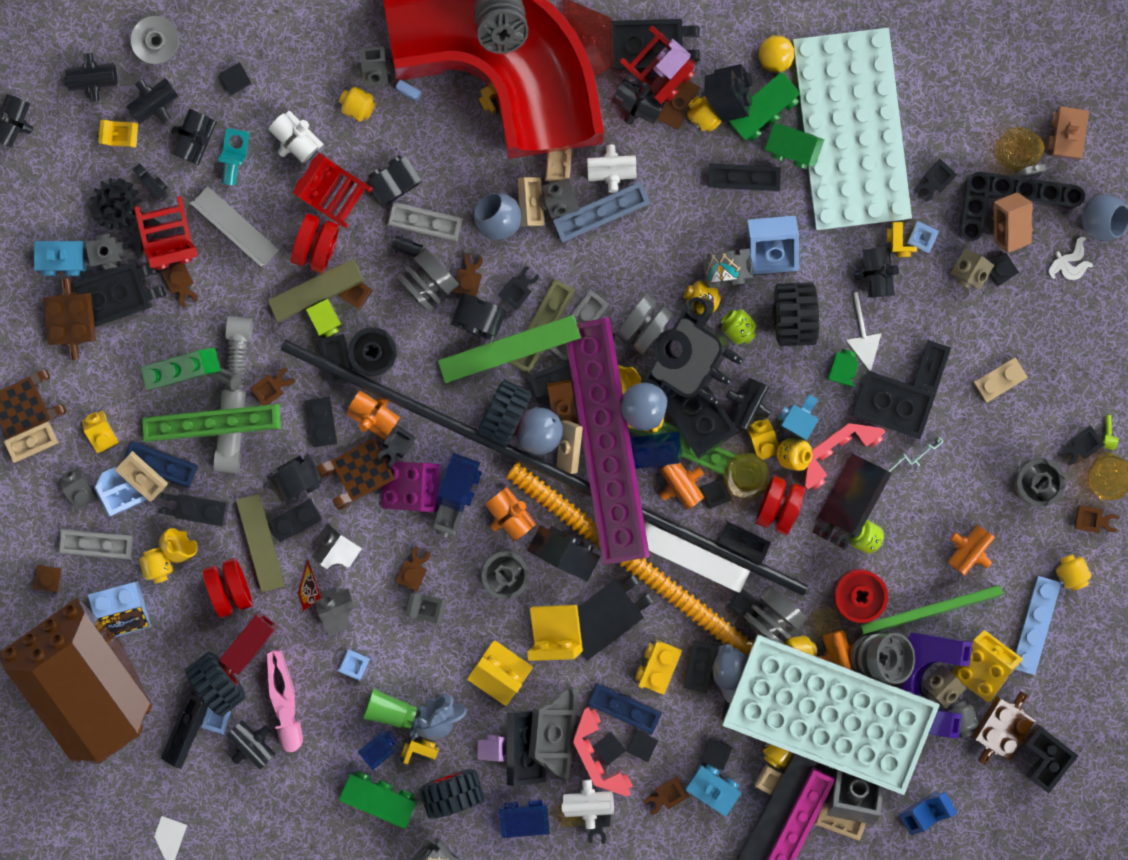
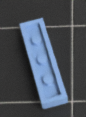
M1037 576L1015 651L1023 660L1015 670L1035 675L1061 582Z

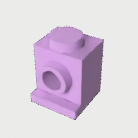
M674 39L669 42L671 48L668 50L665 47L656 57L659 61L653 69L662 78L667 76L671 79L691 55Z
M488 735V739L478 740V759L498 762L507 761V736Z

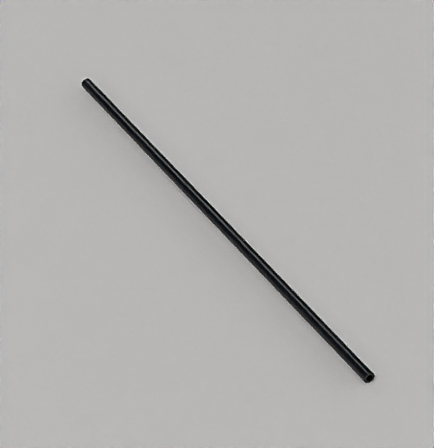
M286 339L280 349L287 354L592 497L590 483L509 444L503 446L480 435L479 430ZM642 507L645 522L802 596L805 595L808 588L807 584L752 560Z

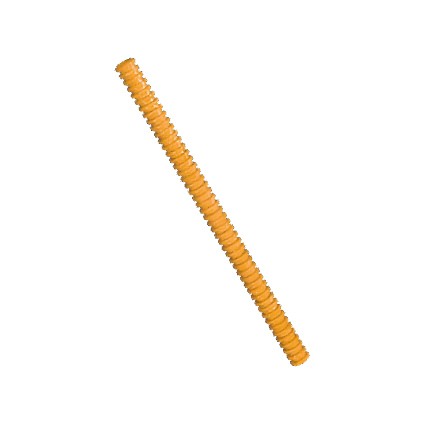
M515 463L506 475V479L512 480L513 485L517 484L518 489H524V493H529L531 499H537L536 502H541L543 508H549L548 511L554 512L555 517L559 516L560 521H566L567 526L571 525L573 531L575 529L579 531V535L583 534L585 540L588 538L591 540L590 543L596 544V548L599 549L596 522L592 521L593 518L591 516L588 518L586 512H580L581 509L579 507L576 509L574 503H568L569 500L567 498L563 499L562 494L558 495L556 493L557 490H551V486H546L544 480L540 481L538 476L534 477L532 471H526L527 468L525 466L522 468L520 466L521 463ZM646 558L619 562L621 567H626L627 572L629 570L632 572L631 575H637L639 581L642 579L644 585L648 584L651 590H656V594L660 593L662 595L661 598H667V602L669 604L672 602L675 608L679 607L681 613L684 611L686 617H692L691 620L693 622L696 620L698 626L702 625L704 627L703 630H709L711 636L714 634L716 636L715 639H721L723 645L731 643L733 648L738 649L743 654H750L754 640H748V636H743L742 631H736V627H731L729 621L725 622L723 617L719 618L717 612L713 613L712 608H706V604H701L700 599H694L693 594L689 595L687 589L684 591L682 589L683 586H677V582L675 580L672 582L670 576H664L665 573L663 571L660 573L658 567H652L653 564L651 562L647 563Z

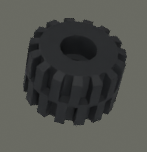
M814 282L776 284L772 313L778 345L780 347L816 345L819 338V305Z

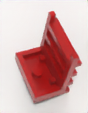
M651 26L649 30L655 35L654 38L631 63L624 58L620 62L639 80L650 84V90L655 93L654 98L662 104L665 99L668 102L672 100L678 93L676 87L681 82L686 84L695 74L692 71L695 63L688 59L671 79L667 76L662 78L660 75L652 83L646 79L645 76L659 60L655 57L641 73L634 68L635 65L659 39L666 45L665 47L668 50L671 48L669 46L670 41L654 26Z
M318 153L310 162L309 168L303 177L297 181L292 193L336 223L347 228L348 224L344 220L366 189L371 192L373 188L333 163L321 153ZM343 177H347L342 186L340 187V189L338 190V192L336 193V195L334 196V198L332 199V201L330 202V204L328 205V207L324 209L323 207L325 206V204L327 203V201L329 200V198L331 197V195L333 194V192L335 191ZM356 183L357 186L337 216L333 215L353 184Z
M182 196L176 197L178 203L176 206L141 214L139 206L134 207L145 260L150 268L154 267L156 270L169 267V263L178 262V264L191 262L192 258L198 257L196 247L191 240ZM180 212L181 219L145 228L143 226L142 220ZM183 225L184 233L151 241L146 239V234Z

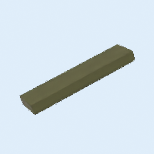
M351 259L269 299L268 302L277 322L280 323L364 282L356 260Z
M554 278L527 330L560 320L575 289ZM542 351L509 363L530 374Z
M260 493L236 500L261 592L286 586Z

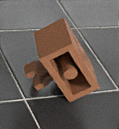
M1060 106L1057 108V112L1052 113L1051 126H1054L1053 136H1049L1047 150H1051L1050 156L1072 160L1082 159L1089 117L1088 110Z
M1018 192L994 201L991 204V208L994 209V214L991 215V219L994 221V243L1008 253L1031 244L1033 231L1032 202Z

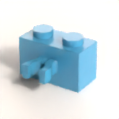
M34 241V270L41 272V276H56V272H65V276H80V272H86V243L83 241Z
M808 395L801 408L796 405H790L789 408L787 406L784 407L777 418L781 421L778 426L802 440H807L819 420L810 414L818 399Z
M700 764L685 786V790L726 817L742 793L738 789L740 784L730 777H727L726 780L718 775L720 771L712 765L707 764L705 767Z

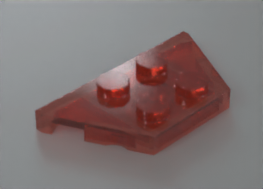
M562 0L563 16L572 26L584 46L593 69L594 78H596L598 74L614 67L612 18L571 0Z

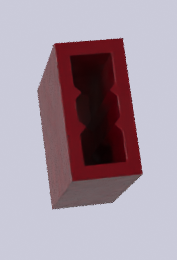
M263 613L256 614L219 659L223 663L221 665L222 668L231 675L242 673L279 626Z

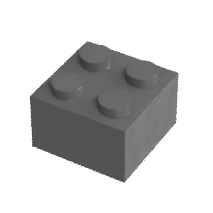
M834 768L832 776L835 777V782L829 793L827 816L874 825L881 816L884 787Z

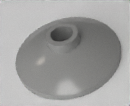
M150 16L139 21L134 27L131 34V46L136 56L142 61L149 64H161L167 62L175 55L179 46V35L175 26L166 18ZM154 37L160 38V44L157 46L152 44Z

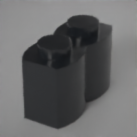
M399 155L388 162L389 167L381 171L379 168L368 175L369 180L366 183L373 188L372 193L382 208L423 182L407 156L401 158Z

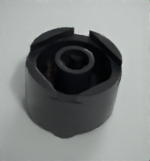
M462 293L450 325L462 330L465 329L467 333L495 342L506 310L488 301L480 300L478 297Z
M373 327L365 328L357 332L349 344L348 357L352 366L360 373L367 376H381L389 372L395 365L398 357V348L393 337L386 331ZM370 346H373L375 349L379 348V352L376 353L377 358L375 359L367 355V352L370 351Z
M308 452L304 454V459H302L301 455L278 467L279 472L274 475L271 472L266 476L280 501H285L286 505L299 499L298 496L306 490L307 493H310L319 488V484L322 483L320 480L323 477Z

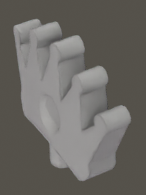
M1046 165L1026 167L1015 173V177H1029L1045 173L1047 171Z

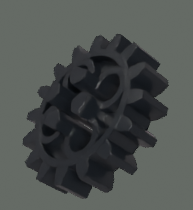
M109 178V184L102 181L100 182L101 189L94 188L97 195L96 197H90V200L94 201V205H91L89 209L95 211L92 218L99 220L98 225L105 226V229L121 231L122 225L130 227V219L136 221L134 207L141 203L142 200L135 197L139 191L132 189V183H125V180L121 178L117 180ZM108 193H109L110 198L115 199V200H118V201L115 202V201L109 199ZM114 207L119 208V209L122 210V212H123L122 217H121V214H122L121 211H120V210H117V209H114Z

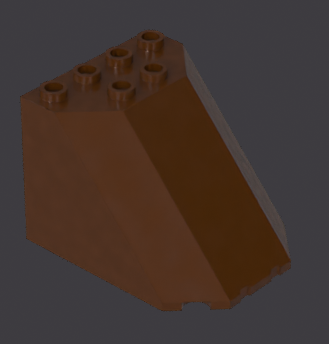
M78 597L0 651V661L4 670L72 762L84 760L100 764L107 757L126 746L131 740L140 736L143 729L141 723L144 716L149 714L152 704L122 643Z

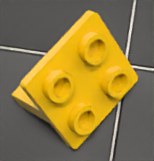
M494 640L469 675L468 681L507 706L515 693L521 688L533 666Z

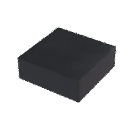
M240 62L219 73L231 96L252 85Z
M723 478L700 486L709 509L731 501Z
M742 588L741 592H738L727 606L744 621H747L743 615L746 612L752 615L755 610L751 606L754 604L759 607L761 603Z
M636 730L626 752L649 762L659 740Z
M611 731L592 746L607 766L626 751Z
M710 738L701 761L724 770L732 747Z

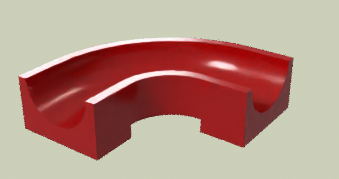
M383 0L396 80L444 74V70L464 71L481 79L492 90L499 105L507 159L603 143L605 132L591 63L584 46L572 26L548 0H522L528 25V37L521 47L506 54L490 52L480 44L473 14L476 0Z

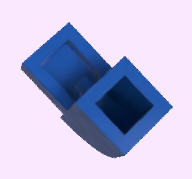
M935 792L909 806L899 814V817L909 834L914 835L924 832L938 821L951 818L957 811L946 792L940 794Z

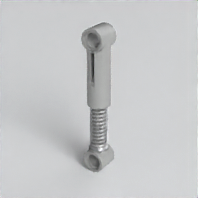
M228 316L226 340H229V346L231 347L228 348L230 356H228L229 360L227 361L229 364L226 366L229 368L226 370L232 373L240 372L242 375L245 374L243 366H245L244 362L246 361L244 357L247 356L244 353H247L245 351L247 343L251 342L253 318ZM241 381L240 386L234 391L229 388V385L225 386L227 389L222 390L220 410L243 408L245 406L246 392H243L241 387H244L242 385L244 381ZM242 433L218 435L214 456V472L239 474Z

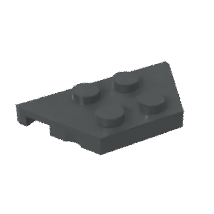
M568 687L533 708L529 757L564 780H569L578 696V688Z

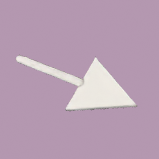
M854 292L853 296L861 337L846 341L869 371H871L881 333L866 336L859 296L857 292Z

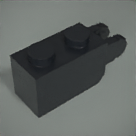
M161 493L160 498L163 500L177 501L176 510L158 507L157 513L175 516L176 519L216 526H225L229 502L186 494L173 495Z

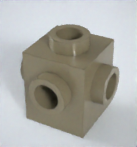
M964 249L950 274L958 279L956 283L968 290L970 287L980 290L994 265L983 256Z
M943 665L922 684L928 691L925 696L931 701L940 703L946 709L966 689L957 677Z

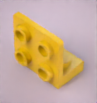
M577 605L533 606L530 608L535 645L527 651L528 661L575 659L583 651Z
M984 630L973 640L970 665H957L952 674L966 687L990 703L1008 676L1019 666L1023 658Z
M656 639L653 644L649 642L644 654L645 658H647L645 666L640 665L635 676V680L638 681V687L642 689L646 687L664 695L682 650Z

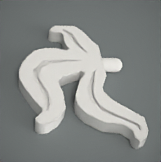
M1080 237L1076 240L1075 250L1072 254L1061 256L1059 251L1055 252L1057 260L1053 261L1048 271L1051 278L1055 279V273L1061 270L1062 275L1066 279L1077 280L1081 278L1087 267H1093V264L1088 261H1084L1076 267L1068 263V261L1082 259L1085 237Z

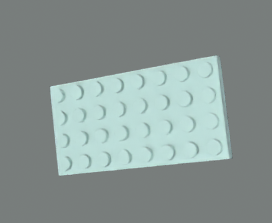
M889 28L793 39L798 88L801 93L800 105L803 129L806 133L825 139L816 166H808L816 231L912 219Z
M757 634L722 726L904 795L938 711L939 703Z

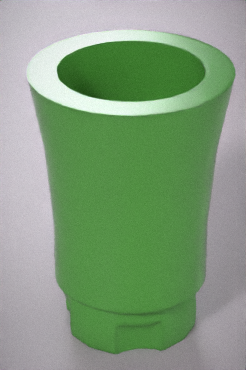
M372 688L362 720L376 721L398 728L402 726L410 730L417 707L408 705L409 703Z

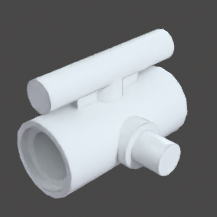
M291 111L280 115L268 128L281 142V147L278 150L279 155L285 157L288 153H292L302 163H305L324 144L308 129L309 123L305 120L300 121Z
M606 145L604 157L587 158L588 182L605 181L608 184V191L610 193L618 192L620 180L637 179L636 155L618 156L615 152V145Z
M582 780L583 790H580L581 793L563 795L562 813H564L565 817L582 816V819L585 820L586 829H594L597 815L614 814L612 791L595 792V789H592V780Z

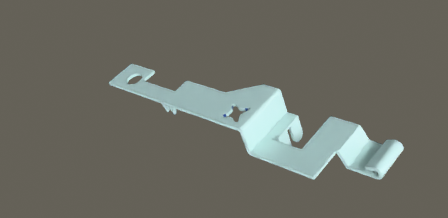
M938 437V443L934 446L931 444H927L921 450L922 453L917 458L913 457L910 460L903 453L893 463V465L887 469V471L890 472L905 458L909 461L911 465H913L916 462L920 466L917 460L920 459L925 453H927L930 450V447L936 449L939 445H941L943 443V439L941 437Z

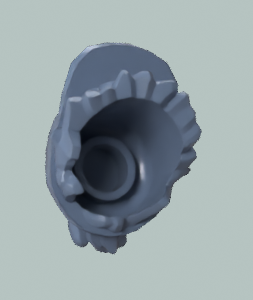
M731 643L719 646L718 655L712 666L713 679L721 687L723 697L728 703H731L749 656L733 648Z
M444 693L436 700L429 698L426 707L419 706L420 716L413 721L409 733L411 739L414 740L418 736L429 740L446 737L452 731L454 722L465 717L467 713L466 707L463 704H453L452 695L447 697Z

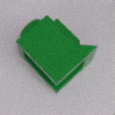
M842 349L841 353L835 352L827 380L855 387L851 378L855 377L859 364L856 361V352Z

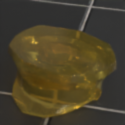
M1013 127L1007 130L997 141V160L1011 172L1017 173L1026 167L1038 165L1045 146L1041 137L1028 128Z
M1111 452L1099 455L1088 472V486L1101 500H1119L1128 492V461Z
M754 453L733 456L726 465L723 479L731 495L751 499L764 492L769 484L767 463Z

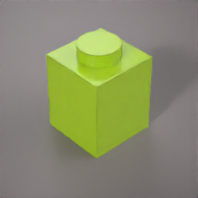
M329 299L306 309L319 336L325 334L326 338L340 332L338 327L342 326V323Z

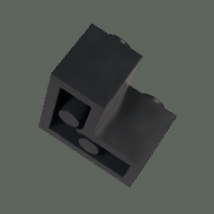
M742 64L717 69L714 70V74L705 75L704 96L722 122L749 117V106H752L750 87L753 82L751 74L745 71Z
M540 525L527 551L549 564L588 582L601 557L592 552L594 547L583 541L577 544L579 540L568 534L563 537V531L552 525L549 529Z
M1037 723L1022 742L1040 756L1026 774V777L1048 794L1079 756Z

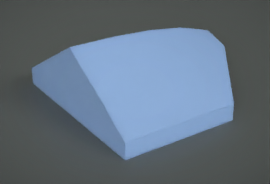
M117 467L101 473L94 487L108 517L122 513L147 500L115 471Z

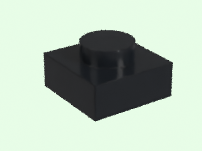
M1007 253L991 262L994 267L990 275L998 286L1019 273Z

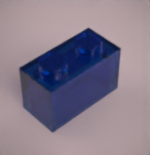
M679 431L631 437L630 440L635 469L679 464L683 455Z
M453 453L437 495L436 503L462 513L465 505L470 507L475 494L471 492L473 484L478 485L482 475V471L479 470L481 462Z
M382 729L362 745L358 753L369 767L374 770L396 752L398 740L391 731L386 733Z
M542 799L528 800V804L519 805L518 801L504 802V806H500L502 838L550 834L548 803H543Z

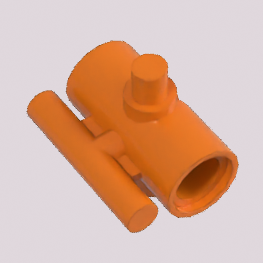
M361 390L355 396L346 412L347 416L360 424L359 429L366 432L370 430L383 440L388 437L400 419V416L387 408L389 401L381 397L374 400Z
M676 458L659 470L668 483L666 489L659 493L664 501L671 496L673 498L677 496L687 510L704 498L695 484L698 482L697 479L704 475L699 466L693 471H686L679 459Z
M508 487L484 504L495 517L494 521L490 524L493 531L504 529L513 542L517 541L537 524L526 511V504L523 501H518Z
M976 525L967 537L960 536L957 532H954L950 540L956 544L957 550L947 563L964 576L975 563L988 568L992 561L986 557L984 551L995 537L979 525Z
M844 629L822 635L827 652L819 658L852 670L850 664L852 645H848Z

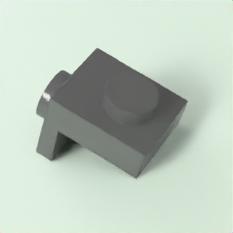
M79 467L75 470L67 471L59 479L63 493L77 511L97 499L96 493L83 477Z
M442 500L432 528L437 529L436 534L447 538L450 537V534L456 535L465 507Z
M411 593L406 604V616L442 624L447 600L425 594Z

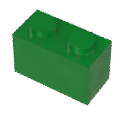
M774 122L765 150L772 152V158L781 161L789 158L794 160L793 165L806 169L807 166H816L825 139Z

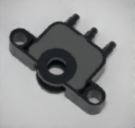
M699 296L690 299L673 329L667 330L658 336L654 344V355L656 358L642 382L658 386L664 394L670 388L681 396H698L716 406L719 399L706 390L713 378L725 385H729L731 379L718 370L725 357L738 365L742 363L743 358L729 349L728 341L723 334L706 324L714 310V304L709 297ZM698 301L704 305V312L702 314L696 309ZM674 340L678 341L682 346V353L679 357L675 356L671 351V344Z

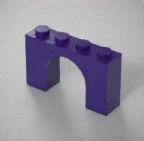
M910 632V637L907 639L914 648L915 665L911 676L903 682L900 689L924 698L921 690V681L925 671L931 665L938 662L969 666L973 642ZM938 709L928 734L947 738H959L962 714Z

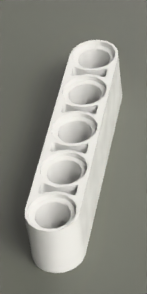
M644 521L649 551L734 591L741 592L750 573L749 570Z

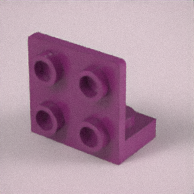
M395 461L394 466L390 469L395 480L382 487V509L437 512L440 464Z

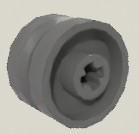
M648 292L616 333L623 341H628L635 332H638L639 336L633 342V348L640 354H643L651 343H655L658 336L667 327L666 323L674 314L666 306L660 307L654 316L650 314L657 304V299Z

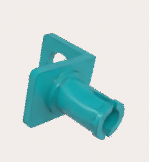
M231 128L225 130L223 152L218 157L219 162H224L221 180L223 184H237L238 166L242 165L247 157L250 135L248 131ZM231 136H240L243 140V145L240 148H233L229 141Z

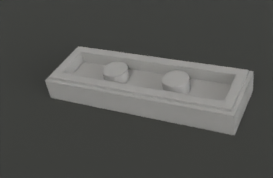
M393 202L387 225L458 242L463 218Z
M590 290L572 315H574L577 324L597 320L610 304ZM566 343L550 348L551 351L564 361L568 360Z
M61 529L58 553L131 560L133 535Z

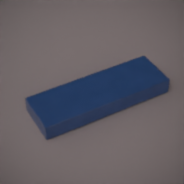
M130 440L124 459L133 451L162 478L191 488L199 465Z
M596 683L587 703L588 706L652 735L662 715L661 711L599 683Z

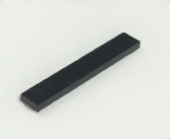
M792 753L736 860L766 859L812 768L815 767L816 761Z

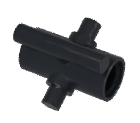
M93 52L84 53L85 63L82 64L83 67L67 68L65 70V86L68 87L69 91L86 89V92L90 95V102L100 101L99 91H101V87L117 86L118 84L116 67L114 63L97 65V62H94Z
M165 78L153 87L147 86L143 79L135 83V86L140 91L138 93L140 96L127 105L133 118L139 124L152 115L158 116L162 123L168 121L171 117L165 111L167 109L166 105L179 97L169 81Z
M623 79L611 103L626 110L624 121L627 124H633L634 120L639 117L653 125L656 122L666 100L662 104L654 98L655 95L649 92L650 84L643 82L641 87L626 79Z
M6 95L0 109L1 144L12 148L18 133H32L33 126L27 124V121L24 120L31 103L13 95Z
M189 109L183 124L172 128V134L176 135L177 139L170 154L199 166L217 121Z
M882 247L863 250L864 267L861 270L855 271L854 277L856 280L866 282L868 298L895 296L893 275L899 274V267L897 265L892 266L890 248Z
M749 377L742 392H735L731 389L727 391L725 397L735 405L729 415L733 424L748 430L755 416L758 417L760 415L766 419L769 417L771 410L764 407L762 403L769 386Z
M241 720L226 735L237 747L236 753L231 757L232 761L235 764H239L243 759L246 760L248 758L260 770L276 754L265 743L266 736L271 730L264 725L260 730L253 731Z

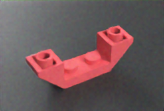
M851 423L844 425L812 449V460L806 468L804 487L807 490L811 487L813 490H816L825 483L823 478L827 474L816 459L824 460L833 453L831 448L838 443L843 446L853 438L850 434L854 432L864 447H867L869 444L871 447H874L883 440L882 435L886 433L883 428Z
M589 706L584 707L573 743L594 786L624 796L631 795L629 788L633 787L627 774L622 775L619 770L602 778L601 775L605 774L603 767L599 761L594 762L591 756L594 749L589 739L585 741L583 737L599 730L598 723L601 720L595 709L590 710Z

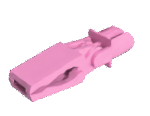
M273 650L267 654L269 695L277 718L281 723L275 729H277L282 749L287 752H294L303 742L301 720L295 721L294 719L295 690L282 650ZM276 667H278L284 679L285 690L283 695L276 685Z

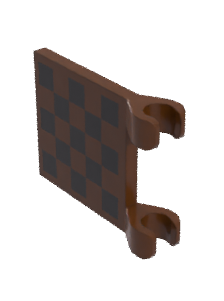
M41 370L0 391V424L8 439L67 412L64 404L47 410L36 387V384L50 378L48 370Z
M373 438L341 456L317 466L323 478L328 477L336 470L347 491L346 494L339 495L333 499V503L339 511L348 507L352 502L395 480L390 469L387 468L388 465L385 459L382 458L380 462H377L380 450Z

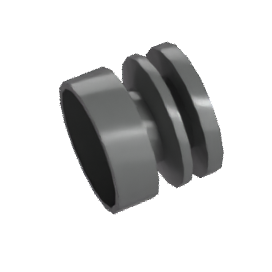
M522 0L475 1L473 14L477 37L480 44L486 50L493 53L506 54L517 50L524 44L528 37V25Z
M424 248L414 257L419 267L417 271L406 265L404 268L411 276L406 279L400 271L395 276L398 278L402 289L410 298L430 313L434 308L427 300L432 297L439 305L441 301L436 292L440 289L443 293L449 295L459 286V283Z
M770 585L760 595V599L766 605L764 609L754 604L751 606L758 613V616L754 618L748 612L743 615L756 633L782 644L784 643L777 638L780 633L788 639L791 638L785 627L790 625L795 629H799L808 618Z
M899 633L862 635L851 648V669L883 683H903L911 676L914 670V648L911 642Z

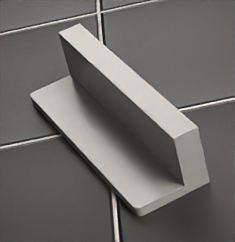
M208 186L194 201L191 200L189 202L262 268H265L280 251Z

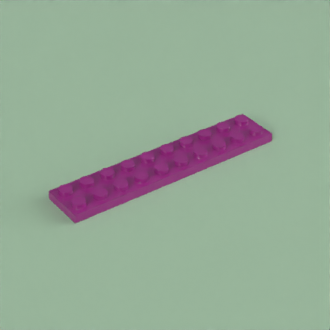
M610 318L579 323L577 326L581 338L568 342L566 345L579 423L583 427L582 441L603 565L650 557L628 423L623 418L620 407L623 393Z

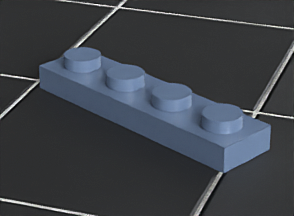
M639 182L579 208L578 211L554 219L553 222L561 241L565 242L651 203L642 183Z

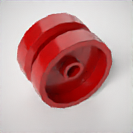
M307 213L299 229L290 263L303 267L312 254L310 269L323 274L334 253L340 224L328 220L324 223L319 233L320 218Z
M773 475L761 502L755 524L768 528L772 524L774 517L777 516L774 525L775 532L787 536L800 512L806 487L793 483L788 488L786 495H783L786 488V480Z
M236 558L222 563L223 574L216 565L202 569L209 598L220 618L233 614V602L241 611L253 607L249 586Z
M853 569L842 574L836 581L833 589V602L838 612L846 619L856 623H868L877 619L885 611L888 603V590L884 581L875 573L864 569ZM857 591L864 593L863 599H856L858 597Z

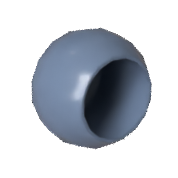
M505 193L488 194L481 199L475 208V225L481 234L491 240L508 239L515 234L521 225L522 213L520 206L515 199Z
M1112 194L1097 195L1085 205L1082 213V225L1088 235L1094 239L1106 242L1114 241L1122 236L1128 227V208L1122 199Z
M642 382L633 385L622 397L620 405L622 416L630 426L637 430L647 431L660 425L665 415L667 396L658 386L652 383Z
M535 407L524 412L516 428L518 443L525 451L531 454L544 455L555 450L562 440V422L553 411L546 408Z

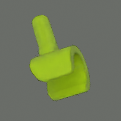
M1106 415V431L1103 437L1105 445L1103 447L1114 450L1117 448L1119 438L1111 436V415Z

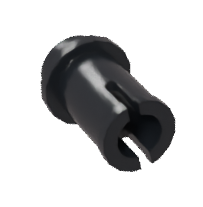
M396 235L391 247L395 250V253L399 251L416 257L421 252L423 244L403 238L404 235Z

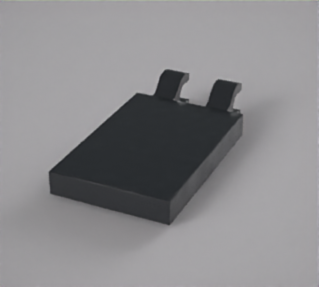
M682 19L610 21L611 70H627L620 60L624 58L631 63L655 36L649 30L651 26H654L669 41L674 39L682 47L683 37H700V27L698 25L683 26ZM659 39L634 68L645 69L666 45ZM686 50L691 54L690 60L700 61V50Z
M137 262L71 284L72 292L79 294L91 293L94 327L152 308L150 300L166 296L163 286L146 291L142 278L159 272L154 267L150 268L149 265L138 268Z
M852 453L818 516L823 521L814 527L813 533L827 541L830 539L831 543L845 550L852 535L859 536L892 473ZM835 526L840 528L839 531L835 532L832 535V531Z
M631 575L621 584L614 579L577 607L583 649L581 654L586 661L644 618L641 611L653 603L648 593L636 603H633L626 594L627 591L639 583L635 576Z

